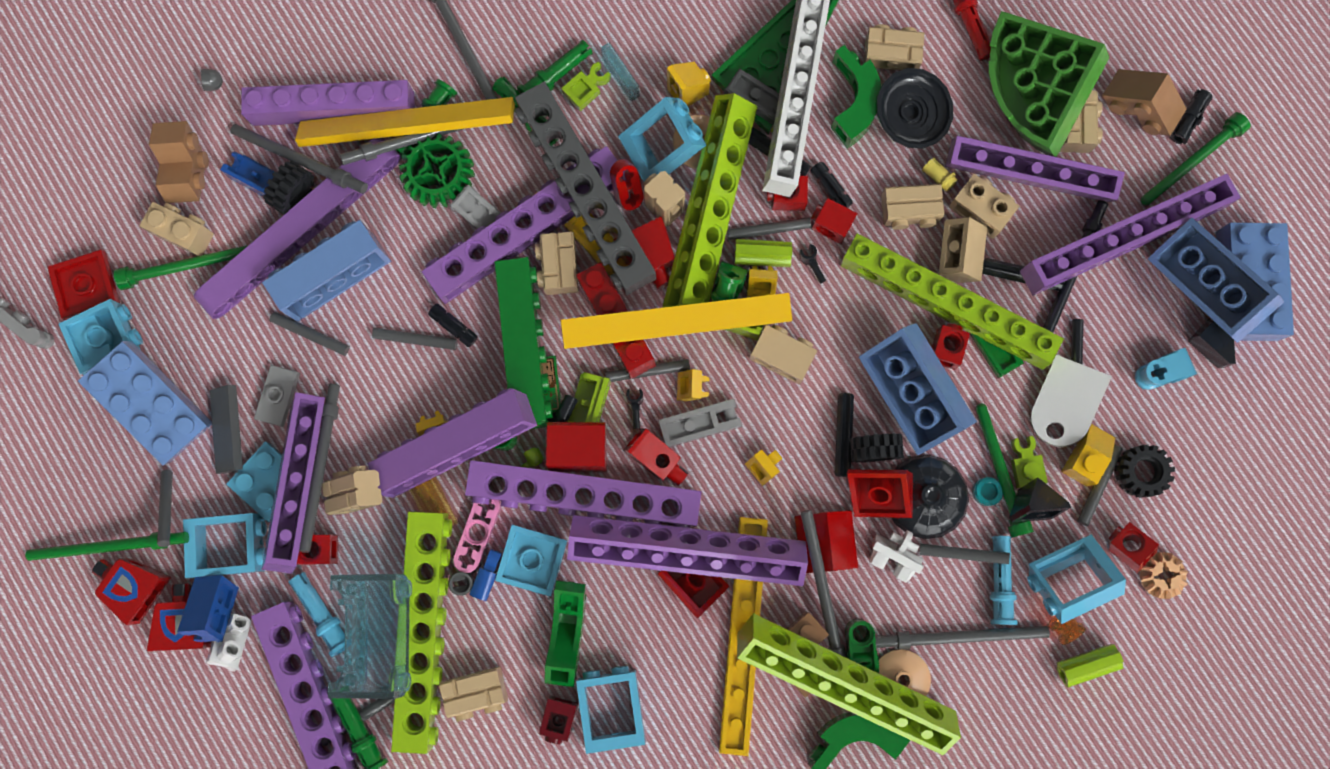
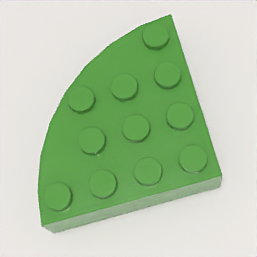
M1001 11L990 43L989 76L993 93L1005 117L1020 137L1036 150L1046 155L1057 157L1110 58L1106 46L1103 43Z

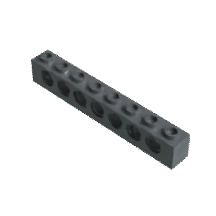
M545 81L516 96L518 108L514 110L522 124L528 123L532 130L528 132L531 141L536 148L541 146L545 153L541 157L549 171L554 169L559 178L555 179L558 188L563 195L568 193L572 202L568 204L575 217L579 218L581 216L586 225L582 229L590 242L595 240L600 248L596 253L603 266L609 264L613 274L610 277L617 290L623 288L625 294L629 295L656 280L654 268ZM545 115L549 117L544 123L536 122L540 116ZM553 139L563 140L559 146L553 147L549 145ZM567 162L576 163V167L572 170L563 169V165ZM581 185L590 187V190L585 194L576 192L577 188ZM598 208L604 211V214L599 218H592L590 216V212ZM609 232H614L618 235L614 242H606L603 240V237ZM622 256H628L632 259L631 264L626 267L619 266L617 261Z

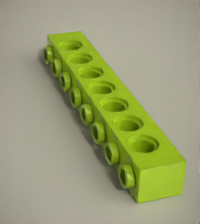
M735 93L715 95L704 139L706 146L701 151L662 308L706 303L710 300L757 110V105Z
M858 233L843 258L841 267L952 324L963 327L964 330L971 334L973 333L983 338V340L1042 370L1052 363L1064 338Z
M408 512L391 752L427 754L433 748V745H437L439 728L434 727L435 715H439L441 699L436 697L437 685L442 682L443 669L438 667L439 655H443L445 646L444 637H440L441 625H445L447 610L442 605L443 596H447L449 583L448 578H444L445 566H449L450 549H446L447 537H451L452 520L448 519L449 513ZM427 534L433 535L436 540V545L432 550H428L423 544V539ZM425 563L430 564L434 569L431 579H426L421 573V568ZM422 593H427L431 597L432 604L430 608H424L420 605L419 597ZM419 623L428 625L430 629L428 638H423L418 634L417 627ZM417 653H423L427 657L428 664L426 667L417 665L415 661ZM414 683H420L425 687L426 694L424 697H419L414 693ZM412 713H418L422 716L424 720L422 727L415 726L412 723Z
M753 613L737 633L738 659L932 751L944 755L961 738L955 710Z

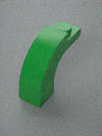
M843 45L835 51L832 63L851 85L854 93V103L834 118L831 129L848 149L867 133L877 114V97L881 89V82L871 60L860 65L857 54L854 51H849Z
M556 580L552 632L545 663V684L574 687L584 627L587 596L585 594L586 584Z
M848 712L831 719L820 728L817 733L825 742L823 745L818 743L810 752L808 757L811 760L808 765L811 769H827L845 746L858 741L876 744L896 760L911 740L852 712Z

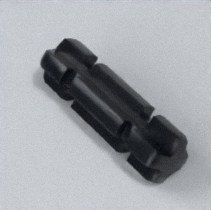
M819 162L811 168L812 175L815 179L820 180L818 183L831 200L834 199L835 202L846 208L853 204L849 195L843 193L845 190L834 175L828 173L829 169L824 162Z
M437 303L433 305L428 312L432 319L439 322L443 328L457 339L460 338L459 340L467 347H471L476 342L478 337L473 331L466 329L467 327L452 314L446 313L447 311Z

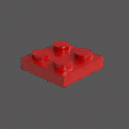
M101 249L47 267L59 313L63 320L78 315L109 299L120 303L107 253Z

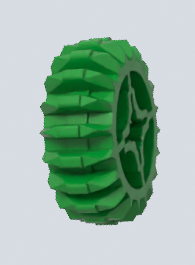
M438 133L435 140L427 136L426 142L418 140L416 148L408 146L411 154L402 155L405 164L399 165V169L403 173L400 175V180L402 183H405L404 190L407 193H411L410 197L414 201L419 200L423 206L430 202L431 207L435 209L439 202H441L443 207L447 208V200L451 199L454 201L457 198L456 196L464 190V187L467 185L472 187L469 178L475 177L474 171L470 169L474 167V162L472 159H469L470 153L468 149H463L464 146L460 141L454 143L453 137L448 136L444 140L443 136ZM434 154H447L442 157L433 156ZM425 160L424 167L418 171L421 163ZM433 163L435 164L437 169L439 168V173L441 174L442 179H440L439 176L435 174V169L432 166ZM457 167L456 175L449 183V177L456 171L455 168ZM434 184L441 186V188L438 189H428L424 187L426 185L430 187Z

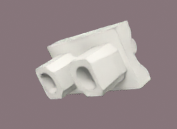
M907 530L903 536L893 532L889 540L879 534H876L874 537L872 552L869 558L870 564L883 569L889 558L898 562L893 575L905 583L911 579L915 572L920 574L924 568V565H922L923 558L914 554L917 552L919 545L911 542L912 532Z
M231 613L223 642L212 641L206 663L221 666L235 672L239 666L252 620L248 617Z

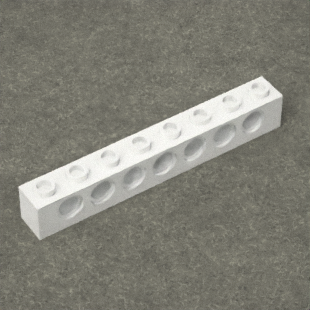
M796 0L762 191L790 197L798 186L830 0Z

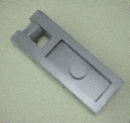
M0 296V322L28 344L42 349H49L53 346L54 337L52 334L32 327L29 324L31 321L29 317L18 310L13 312L8 308L10 303Z
M735 399L658 420L665 444L670 448L742 427L741 419L737 418L735 408H737ZM724 412L726 422L719 423L716 414Z

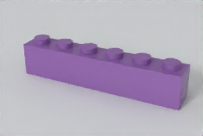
M408 80L243 87L241 91V114L252 126L299 124L300 121L415 108L414 91Z
M956 136L951 140L945 167L1089 199L1102 200L1107 203L1118 200L1125 172L962 136Z
M512 388L502 390L492 400L479 402L472 407V410L450 417L448 419L449 422L441 426L428 428L424 431L425 434L420 437L407 439L401 443L400 447L378 454L377 459L367 464L369 470L379 472L380 485L378 488L381 489V495L394 498L537 426L527 395Z
M295 392L292 400L261 570L292 574L296 568L325 397Z

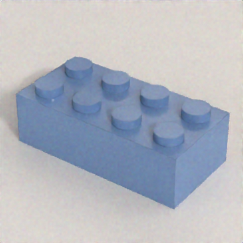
M1190 218L1148 258L1162 274L1237 343L1284 303V300L1272 287L1193 218Z
M361 220L343 226L341 232L335 236L322 239L317 244V247L310 252L297 255L293 259V263L285 268L272 271L268 275V279L262 283L279 310L298 322L390 263L391 260L374 234Z
M1229 223L1215 232L1216 239L1272 287L1284 300L1282 305L1241 341H1279L1293 336L1294 325L1287 223Z
M917 323L900 329L859 356L860 361L918 456L977 422Z
M122 341L78 380L163 466L173 461L212 425V421L132 341Z

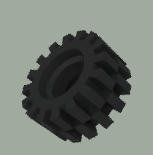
M293 161L285 162L284 166L280 165L278 167V172L274 171L272 174L274 177L272 180H268L267 184L269 186L265 187L264 192L266 194L263 195L265 203L283 215L312 191L310 187L314 185L312 173Z
M874 434L850 439L852 462L864 463L904 458L902 434Z
M1147 444L1130 448L1122 453L1123 456L1119 457L1117 462L1120 464L1115 466V471H1119V475L1115 477L1117 481H1122V484L1119 486L1122 489H1127L1126 493L1129 495H1136L1139 498L1152 497L1164 493L1163 490H1168L1171 487L1168 483L1174 481L1175 476H1170V474L1175 472V466H1169V463L1173 462L1171 457H1165L1167 454L1165 450H1158V446H1149ZM1141 460L1148 461L1154 467V477L1149 482H1142L1135 474V466Z

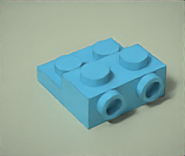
M109 299L58 324L80 374L85 375L122 341H132L140 349L139 345L143 344V340L136 329H131L128 321L132 319V315L126 305H121Z

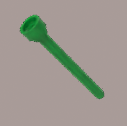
M1239 112L1232 114L1225 120V125L1221 132L1144 194L1140 199L1141 204L1144 206L1150 205L1228 139L1240 137L1251 128L1248 118Z
M247 246L139 270L127 266L114 270V279L121 291L134 288L141 280L230 261Z
M979 403L975 408L1010 514L1016 494L987 406ZM1009 520L1010 526L1008 530L1011 538L1034 532L1031 521L1011 523Z

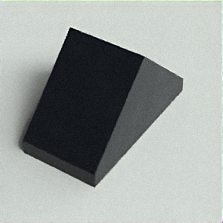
M1211 318L1188 340L1192 346L1217 368H1226L1236 364L1234 339Z
M1037 477L1018 489L1009 519L1011 523L1051 520L1070 509L1071 506L1066 499Z

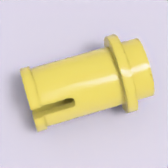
M935 157L930 159L922 169L937 184H941L942 190L946 192L958 181L955 177L956 174L954 172L950 173Z

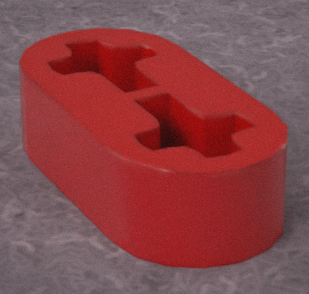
M621 159L616 161L610 169V179L615 198L624 209L629 211L635 210L642 204L644 199L639 173L636 167L628 160ZM624 170H627V171H625V173H624L626 180H623V179L621 178V177L623 176V171H624ZM628 190L632 192L629 200H627L629 198Z

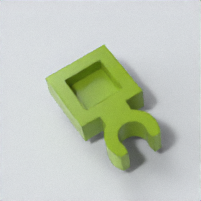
M596 62L591 66L589 75L586 76L580 71L561 88L562 93L579 111H582L600 95V89L597 86L606 85L611 79L609 72L605 73L604 76L596 75L601 70L600 62Z
M1033 436L1026 437V448L1020 446L1018 438L1011 441V447L1019 457L1018 459L1011 460L1016 488L1025 486L1037 477L1043 482L1048 483L1042 455H1033V450L1036 447V441Z

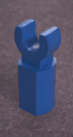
M494 549L490 550L484 567H480L469 594L470 596L487 601L497 576L495 570L502 556L501 552Z

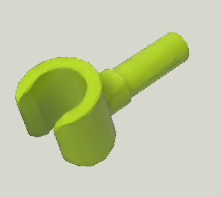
M533 447L523 453L527 462L521 467L533 468L543 462V456L539 448Z

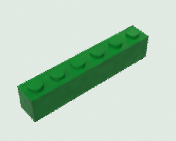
M528 257L495 261L507 389L512 388L527 395L537 426L531 429L547 427L548 418H553L551 401H546L545 391L550 390L548 373L543 374L542 363H547L545 346H540L539 336H544L542 319H537V309H541L539 292H534V283H538L536 266H531Z

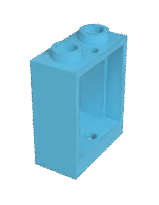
M673 97L663 98L618 136L643 182L653 173L657 175L661 171H666L668 174L672 173L706 146L702 138V130L691 119L687 104L680 98ZM668 113L684 143L658 163L643 133Z
M257 513L183 519V532H188L189 542L184 543L185 578L265 571L261 570L265 552L263 536L266 535L267 531L266 521ZM246 522L247 565L207 569L206 526Z
M1092 534L1029 563L1027 581L1031 589L1035 593H1040L1044 599L1043 604L1047 612L1051 616L1055 615L1061 624L1125 594V577ZM1085 560L1103 586L1062 604L1045 578Z
M629 666L611 668L612 673L600 675V670L583 672V678H578L576 681L586 754L641 746L646 743L636 670L629 671ZM629 681L636 730L593 736L586 687Z

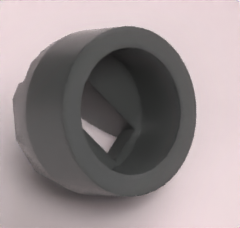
M201 69L203 90H218L223 83L221 74L214 69Z
M464 572L454 573L448 581L450 591L458 596L469 593L473 585L471 577ZM455 581H467V585L453 587L452 584Z

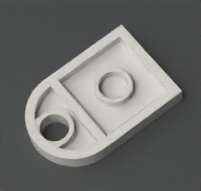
M1056 355L1032 409L1031 424L1035 434L1043 442L1055 447H1067L1079 442L1088 432L1112 376ZM1056 423L1061 425L1064 430L1063 436L1058 439L1050 438L1046 432L1050 424Z

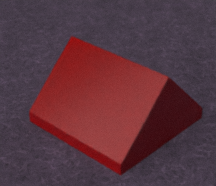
M548 422L546 467L548 470L555 472H607L606 422Z
M848 469L847 476L854 517L912 518L913 473L908 470Z
M852 511L813 514L825 572L858 568ZM801 515L794 516L797 540L806 541ZM806 541L808 558L806 573H813L810 554Z
M660 571L658 573L697 619L730 587L722 577Z

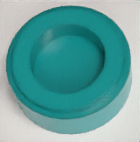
M992 477L979 479L972 489L975 501L982 506L995 505L1003 497L1000 482Z

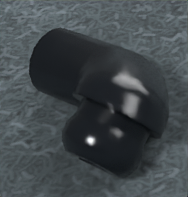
M565 395L559 408L553 413V418H548V422H568L578 400L570 395Z

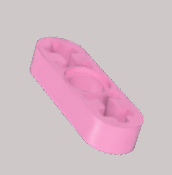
M491 500L495 508L494 510H488L485 518H491L490 524L483 520L474 519L476 514L482 516L484 508L478 503H473L453 559L456 569L460 572L472 573L480 567L501 510V501ZM476 524H481L486 531L485 537L480 541H474L470 537V529ZM466 541L472 545L481 546L480 551L473 549L471 558L475 560L474 565H468L467 568L463 567L464 562L460 560L461 556L467 555L470 547H464Z

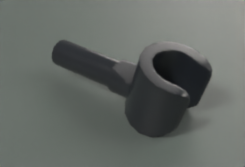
M810 244L809 249L813 255L805 256L802 249H800V260L803 264L809 265L812 268L819 283L822 284L826 279L816 261L817 249L814 245Z
M640 388V397L636 400L630 398V389L626 393L627 402L631 405L633 415V429H640L639 410L644 400L643 391Z

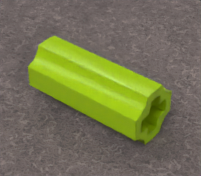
M736 239L735 265L791 267L792 242Z
M1109 644L1056 662L1059 677L1065 687H1071L1124 669L1123 658L1115 644Z

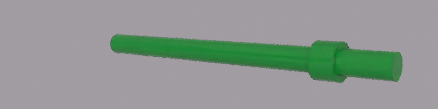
M153 532L150 536L29 549L26 551L25 557L28 561L149 547L157 550L166 549L167 547L157 545L158 532ZM188 532L170 533V545L189 542Z

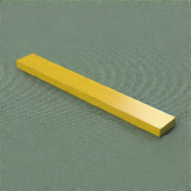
M513 97L300 121L295 141L298 147L510 124L513 123L515 102Z
M782 293L562 319L560 323L563 347L568 349L790 322L793 320L790 294Z
M739 517L738 534L767 537L768 520ZM734 579L719 742L720 754L749 756L756 667L737 658V633L753 613L760 616L763 582L742 579Z

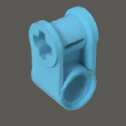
M1182 348L1138 368L1135 372V381L1142 389L1152 390L1192 377L1197 372L1186 348Z

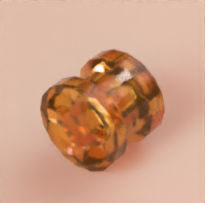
M1055 616L1047 624L1051 631H1056L1059 635L1058 640L1062 645L1073 642L1086 631L1083 623H1078L1075 618L1061 624Z

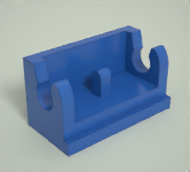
M232 152L231 155L235 158L232 166L223 164L220 170L236 183L261 196L265 195V187L269 186L267 182L274 177L272 175L274 171L245 155L242 156L237 152Z
M222 575L195 577L177 632L181 635H195L193 641L223 642L239 587Z

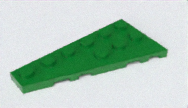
M791 0L711 75V79L724 92L740 68L780 94L796 0ZM830 0L826 25L840 0ZM755 114L754 121L769 135L773 125Z

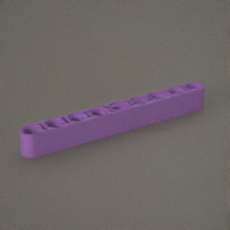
M376 138L369 142L376 144L386 140L385 138ZM396 150L377 155L376 159L370 161L363 159L347 165H341L339 168L351 173L352 177L367 183L368 191L398 165L401 156ZM326 178L195 292V300L212 319L222 317L267 279L272 271L282 266L364 194L348 187L342 188L333 184L331 179Z

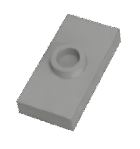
M467 185L450 205L476 229L482 226L488 227L495 222V218L500 214L494 206L470 185ZM500 233L495 235L494 240L500 235Z
M273 365L270 366L255 413V420L284 427L300 377L299 372Z

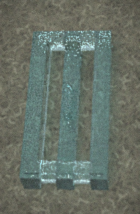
M610 42L602 46V60L628 99L633 101L640 97L639 85Z

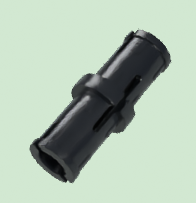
M1204 89L1195 91L1192 100L1186 108L1187 110L1170 136L1173 142L1181 145L1188 142L1194 128L1201 124L1203 113L1213 99L1210 92Z

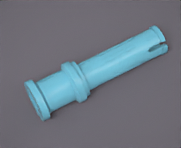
M992 536L993 551L1010 553L1009 564L993 563L994 592H991L990 600L993 601V619L990 620V624L1018 625L1017 620L1014 619V601L1017 600V595H1015V592H1012L1011 536Z
M302 572L300 575L298 574L293 577L288 583L317 626L315 633L325 641L330 649L328 653L330 657L337 656L353 645V640L348 639L339 625L341 621L339 618L332 617L306 576V573Z

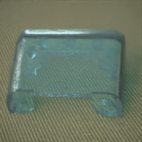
M405 574L330 575V590L339 591L342 599H338V605H345L344 665L337 666L336 672H341L340 677L336 682L328 683V698L396 699L404 696L411 686V675L409 673V602L412 594L411 581L408 580Z

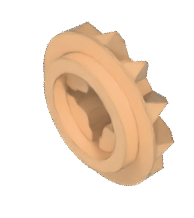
M1156 553L1140 570V580L1145 590L1152 596L1160 599H1171L1180 595L1183 588L1188 584L1186 582L1188 571L1184 568L1183 561L1172 553ZM1163 567L1165 571L1174 573L1172 577L1167 578V584L1163 579L1154 578V576L1163 573Z

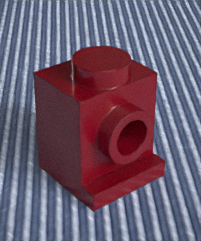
M550 696L546 703L539 735L545 736L544 740L553 744H562V741L568 742L579 703ZM556 715L563 716V725L555 724L554 717Z

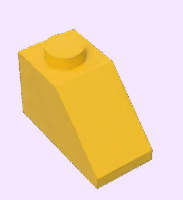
M695 61L672 64L667 67V90L673 98H680L689 107L709 94L711 79L704 68L700 69Z
M1091 424L1086 435L1075 446L1061 472L1084 486L1097 485L1112 460L1115 437Z

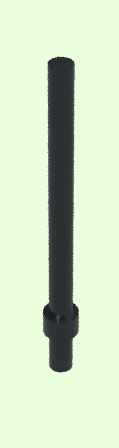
M1097 201L1091 218L1087 219L1084 224L1082 238L1101 230L1103 226L1101 221L1109 205L1107 202ZM1078 276L1065 281L1063 288L1059 289L1043 326L1046 330L1054 332Z

